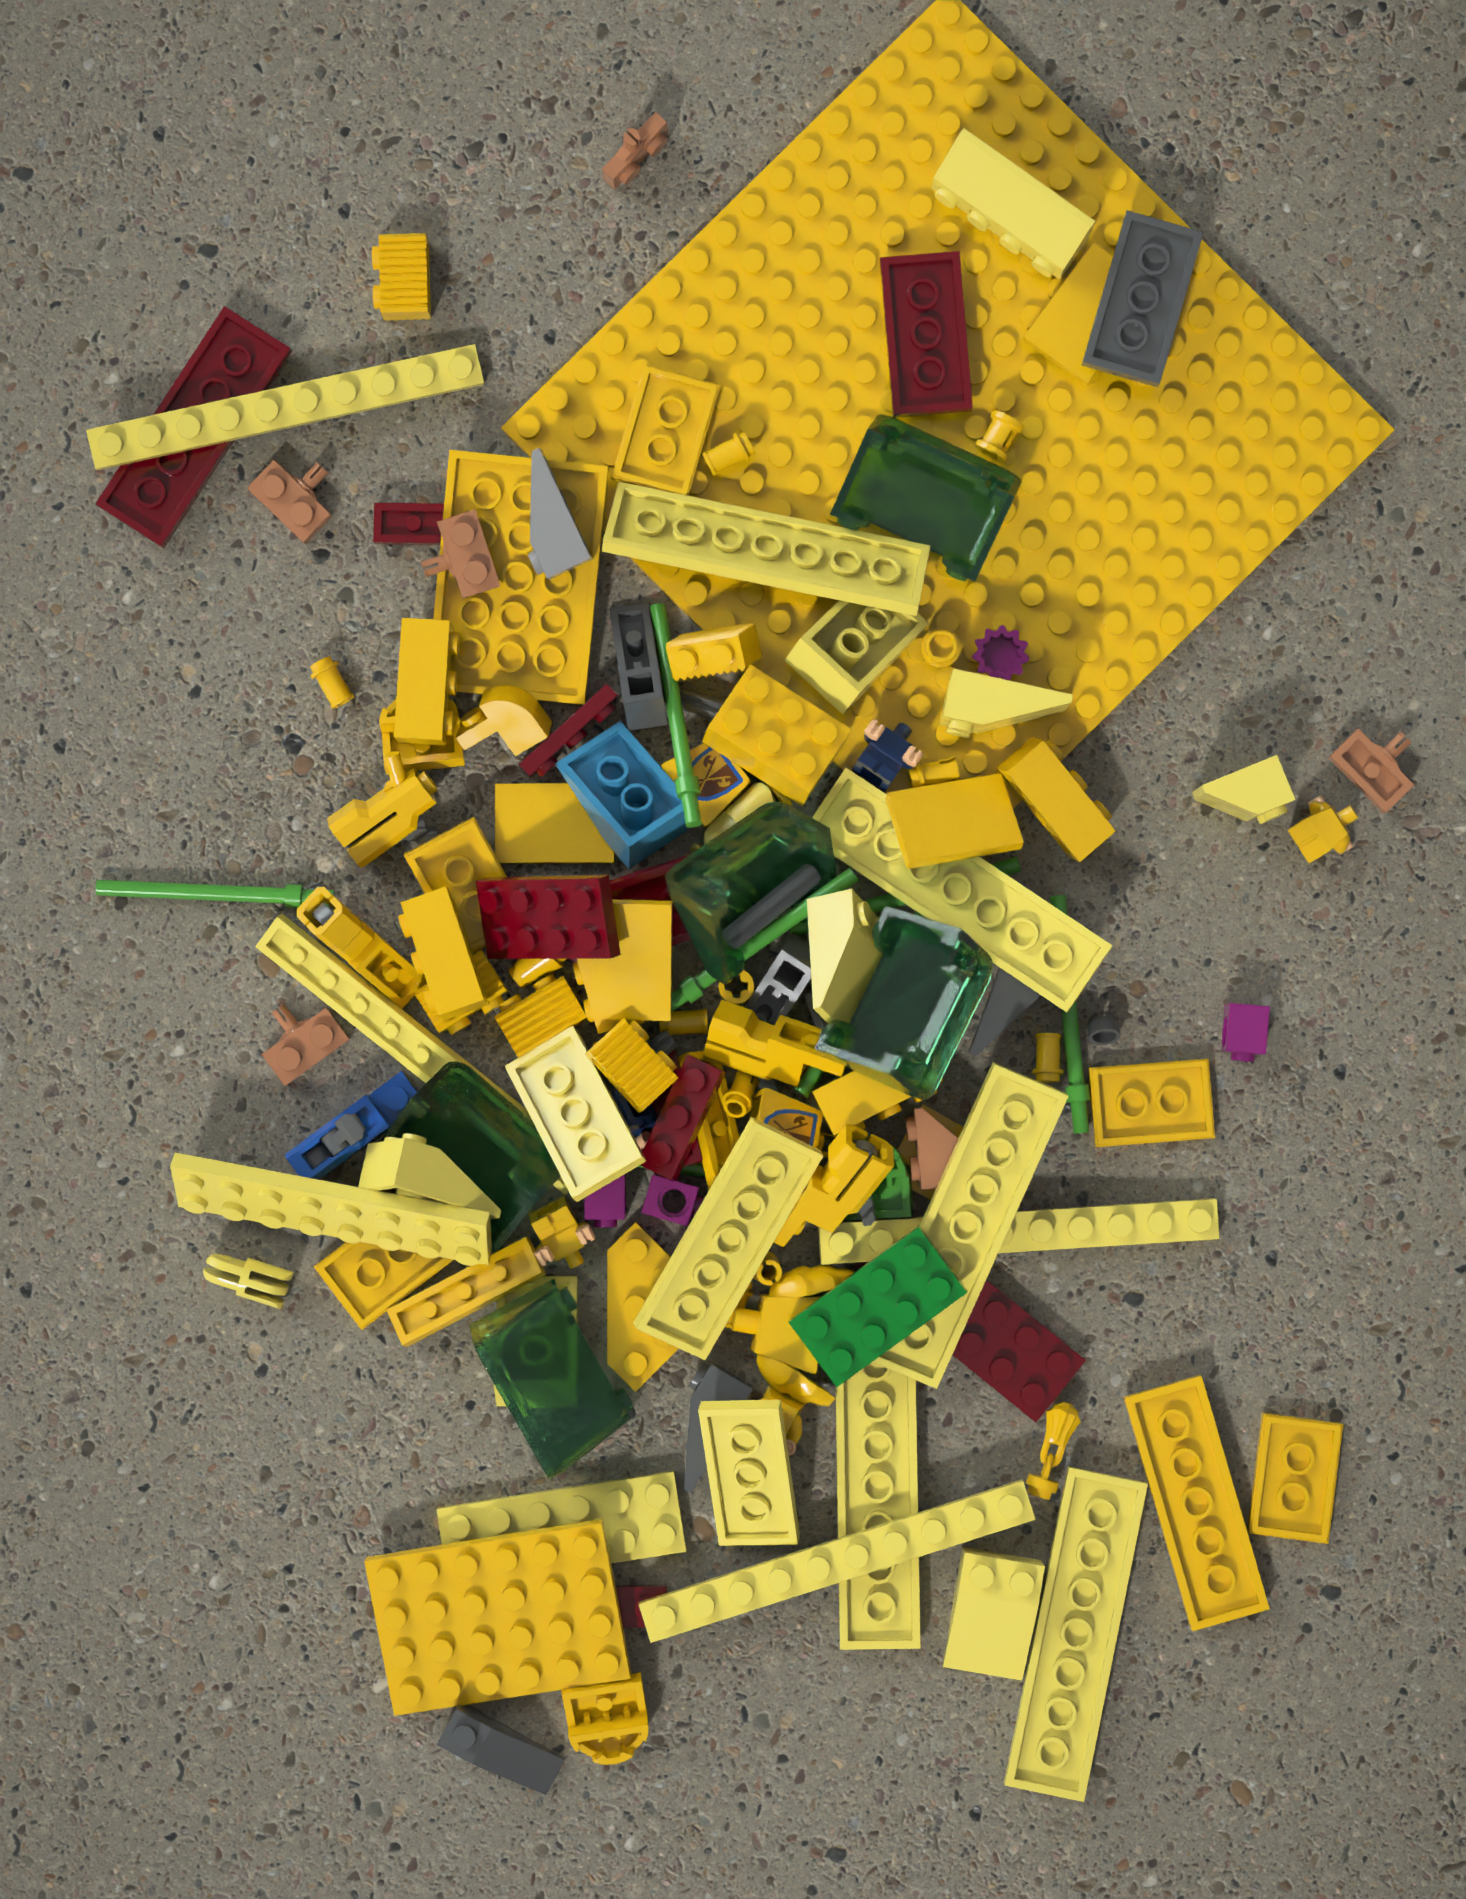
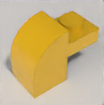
M508 685L495 686L483 692L479 707L470 710L460 719L461 728L458 729L456 739L462 748L467 750L488 736L498 732L513 754L517 756L548 737L552 720L539 702L525 690Z

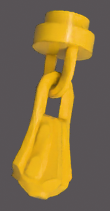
M1064 1401L1055 1404L1054 1407L1046 1411V1433L1040 1452V1461L1044 1464L1041 1475L1028 1473L1026 1484L1029 1485L1027 1493L1050 1500L1052 1493L1056 1494L1059 1486L1057 1481L1049 1478L1051 1469L1058 1466L1061 1462L1071 1435L1081 1423L1077 1409L1071 1403ZM1051 1443L1058 1445L1055 1458L1052 1453L1047 1456Z

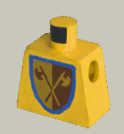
M703 743L691 749L690 755L693 773L699 779L701 794L698 796L702 826L706 830L728 806H731L751 785V781L742 767ZM675 758L663 763L661 768L675 783L678 775Z
M763 1088L753 1095V1107L750 1111L748 1122L753 1117L821 1150L824 1155L823 1157L828 1158V1147L836 1138V1135L820 1132L823 1117L820 1110L769 1088Z

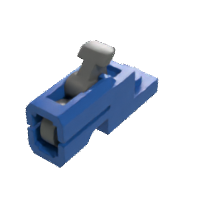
M400 1071L371 1094L364 1095L286 1153L285 1157L299 1176L323 1180L352 1156L364 1150L369 1143L375 1142L426 1102L405 1073Z

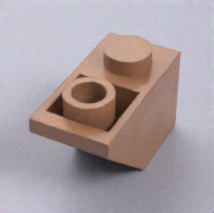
M914 1107L912 1108L913 1116L906 1117L908 1141L915 1140L916 1156L909 1157L911 1181L919 1180L920 1189L937 1188L958 1138L923 1108Z

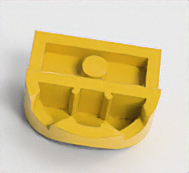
M396 700L387 709H382L379 725L382 732L383 760L386 775H389L384 755L393 751L400 752L405 773L411 768H414L416 771L465 766L464 749L456 739L458 729L461 728V722L453 700H449L448 711H454L453 735H446V745L398 743L394 738Z
M641 1672L631 1674V1679L561 1690L568 1725V1738L576 1752L580 1750L584 1754L591 1756L596 1764L612 1765L632 1758L634 1751L643 1741L646 1742L648 1737V1712Z

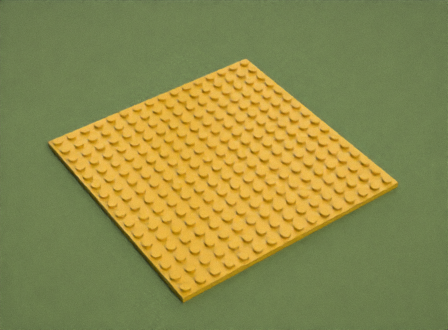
M935 0L501 427L502 431L529 458H532L533 450L540 448L547 460L609 466L603 532L605 533L618 486V481L612 480L611 476L645 363L721 386L702 453L734 438L733 433L735 432L737 435L745 432L755 451V454L749 456L750 461L746 462L744 459L721 470L714 476L703 454H701L689 496L931 545L918 607V613L929 624L844 714L839 712L784 661L798 640L839 600L629 558L701 630L747 623L755 624L762 658L753 666L852 729L845 744L833 760V763L842 772L845 768L852 771L858 758L869 745L864 739V730L871 720L876 719L878 721L877 725L880 726L882 723L891 731H894L900 722L911 728L912 733L906 741L916 747L915 751L921 750L923 752V756L919 761L920 764L954 756L960 780L999 774L1000 772L997 767L1031 737L1044 740V742L1048 739L1051 740L1065 758L1395 430L1203 240L1200 243L1158 388L1099 370L1088 385L1085 386L1022 340L1024 335L1093 242L1113 256L1127 210L1187 228L1190 227L961 0ZM963 128L1095 220L1087 243L1061 279L1054 275H1051V277L1044 276L1031 265L1033 260L1021 252L1018 254L1010 252L1001 245L998 235L989 229L986 231L979 230L967 220V213L957 206L953 209L949 208L935 197L936 191L931 189L933 178ZM960 251L973 410L971 412L893 418L880 257ZM993 410H998L1015 418L1025 427L1022 433H1017L1006 452L1008 458L1005 463L996 461L975 448L977 440H982L992 422L990 415ZM1001 625H1004L1008 632L1018 630L1019 640L1028 642L1024 652L1029 656L1030 660L1021 664L1023 673L1021 675L1012 674L1010 681L1073 694L1070 705L1062 713L982 733L972 732L969 738L946 733L947 727L939 725L947 685L953 669L988 676V673L978 672L979 662L972 658V655L978 650L975 640L984 638L986 629L996 632ZM942 627L952 630L958 636L961 643V652L958 659L952 665L945 668L931 666L924 660L921 653V643L924 636L935 628ZM902 767L885 794L911 788L906 768ZM1003 777L1012 808L1014 809L1022 799Z

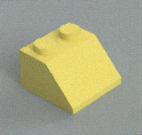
M1277 755L1206 783L1192 792L1194 799L1198 802L1246 822L1257 818L1259 824L1287 813L1286 805L1296 800Z

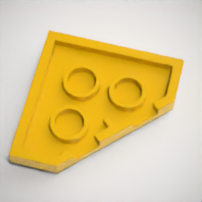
M637 1222L607 1250V1364L635 1392L679 1349L636 1329L633 1323L671 1258Z

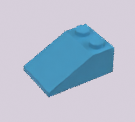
M621 721L557 762V768L597 830L628 869H631L690 829L686 827L682 799L677 798L675 783Z

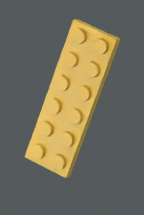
M1196 1375L1123 1396L1192 1632L1269 1610L1264 1587L1202 1376Z

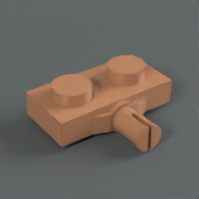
M657 112L638 130L629 128L627 133L624 132L622 147L602 168L603 180L614 190L622 182L628 185L640 172L641 167L639 164L649 154L652 157L658 154L667 143V122Z
M273 460L247 487L260 502L305 544L333 516L318 501L313 491L319 482L329 474L318 462L300 479L291 475L276 460Z
M468 511L438 521L437 524L443 539V555L421 561L423 569L438 564V566L424 570L426 578L449 570L457 580L463 599L501 587L476 511Z
M1358 728L1328 759L1385 814L1414 786L1400 771L1395 760L1411 745V741L1407 738L1395 748L1405 737L1402 732H1398L1383 748L1373 743Z
M284 1003L271 1012V1014L274 1015L285 1030V1033H283L278 1043L261 1055L283 1085L286 1086L350 1040V1037L328 1007L312 1018L298 1022Z

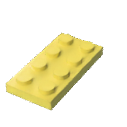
M571 1026L507 1064L505 1068L571 1197L578 1202L646 1162V1159L598 1068L585 1055L588 1049L578 1030Z
M781 1400L701 1401L698 1412L719 1546L798 1545L800 1531Z

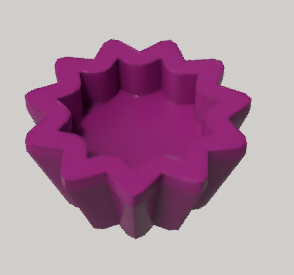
M1001 625L996 632L986 629L984 638L975 640L978 650L972 655V658L979 662L977 669L979 673H988V676L1000 677L1010 681L1012 674L1021 675L1023 673L1021 664L1030 660L1029 656L1024 652L1028 642L1019 640L1018 630L1008 632L1005 626Z

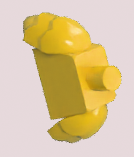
M821 1264L811 1268L807 1266L796 1267L785 1272L778 1282L775 1280L773 1282L774 1285L770 1286L769 1294L760 1295L757 1311L740 1307L735 1308L731 1329L736 1332L753 1334L751 1350L757 1353L756 1363L758 1369L767 1383L777 1392L788 1394L802 1404L813 1403L829 1407L836 1398L829 1391L796 1369L816 1374L818 1362L788 1322L823 1296L818 1293L831 1290L855 1272L854 1270L836 1268L831 1264Z

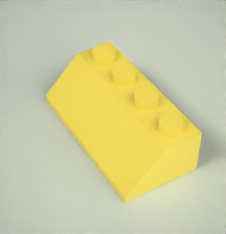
M965 128L958 135L933 178L931 189L936 191L934 195L942 204L952 209L955 206L968 214L966 218L973 226L981 231L991 230L1000 237L999 242L1003 247L1014 254L1021 252L1033 260L1031 265L1046 277L1054 275L1061 279L1087 243L1095 220Z

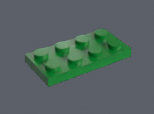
M919 1225L795 1315L788 1323L835 1386L838 1387L964 1296L968 1290Z

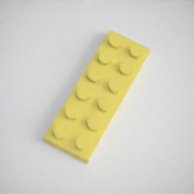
M751 1117L634 1320L635 1328L706 1360L824 1155L821 1150Z
M674 1470L456 1504L436 1509L442 1545L603 1519L611 1563L681 1553L687 1550Z

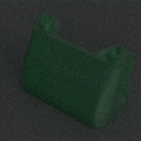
M879 414L865 433L830 515L837 517V522L850 530L858 531L860 527H869L872 523L908 541L931 545L930 551L943 556L942 563L947 567L946 573L961 581L970 579L975 582L1020 488L1022 480L1011 471L892 416Z
M783 802L766 803L683 859L667 872L665 879L668 894L707 973L711 977L725 985L744 970L746 963L743 952L740 949L730 948L723 939L722 931L804 864L813 865L820 874L821 881L782 914L837 877L829 827L789 804Z
M885 906L872 930L874 945L883 956L850 1022L847 1023L839 1019L832 1020L822 1029L814 1049L824 1057L909 1096L926 1100L938 1088L993 973V961L991 956L963 929Z
M458 1061L445 1064L409 1100L381 1139V1141H384L385 1137L402 1138L405 1133L415 1134L426 1138V1145L441 1149L501 1209L500 1218L490 1219L492 1250L495 1253L506 1243L561 1177L533 1121L472 1068Z
M555 1279L548 1281L469 1325L473 1345L482 1364L549 1479L566 1471L630 1421L629 1411L635 1408L624 1387L616 1390L615 1386L610 1383L575 1320L572 1311L577 1309L578 1305L568 1287L560 1290Z

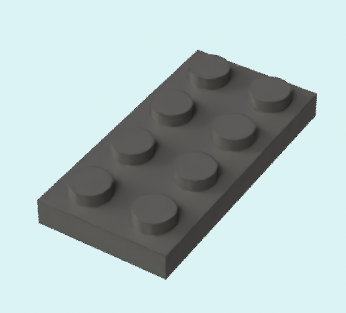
M1126 211L1081 366L1158 388L1204 232L1132 211Z

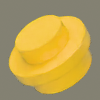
M947 628L932 629L924 636L921 643V653L924 660L937 668H945L952 665L958 659L961 652V643L958 636Z

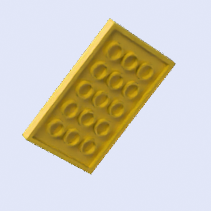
M449 450L443 520L468 511H476L501 587L463 599L457 580L449 570L437 574L433 619L450 620L454 627L453 632H459L460 634L459 654L451 658V671L457 672L456 692L483 694L485 690L491 687L508 685L525 690L536 700L584 705L587 694L609 466L547 460L593 557V560L550 580L547 579L545 573L537 575L528 556V553L534 551L530 543L532 458ZM441 536L439 556H440V555H443V539H442V536Z
M603 1519L368 1556L364 1561L394 1716L458 1706V1704L467 1705L631 1679L632 1672Z

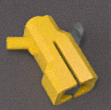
M399 751L389 752L384 755L390 780L384 784V789L367 801L353 799L327 818L328 827L343 847H349L347 852L361 869L403 840L416 841L418 844H423L439 835L436 826H425V821L421 815L437 803L434 793L438 791V788L425 771L419 774L414 768H411L405 773Z

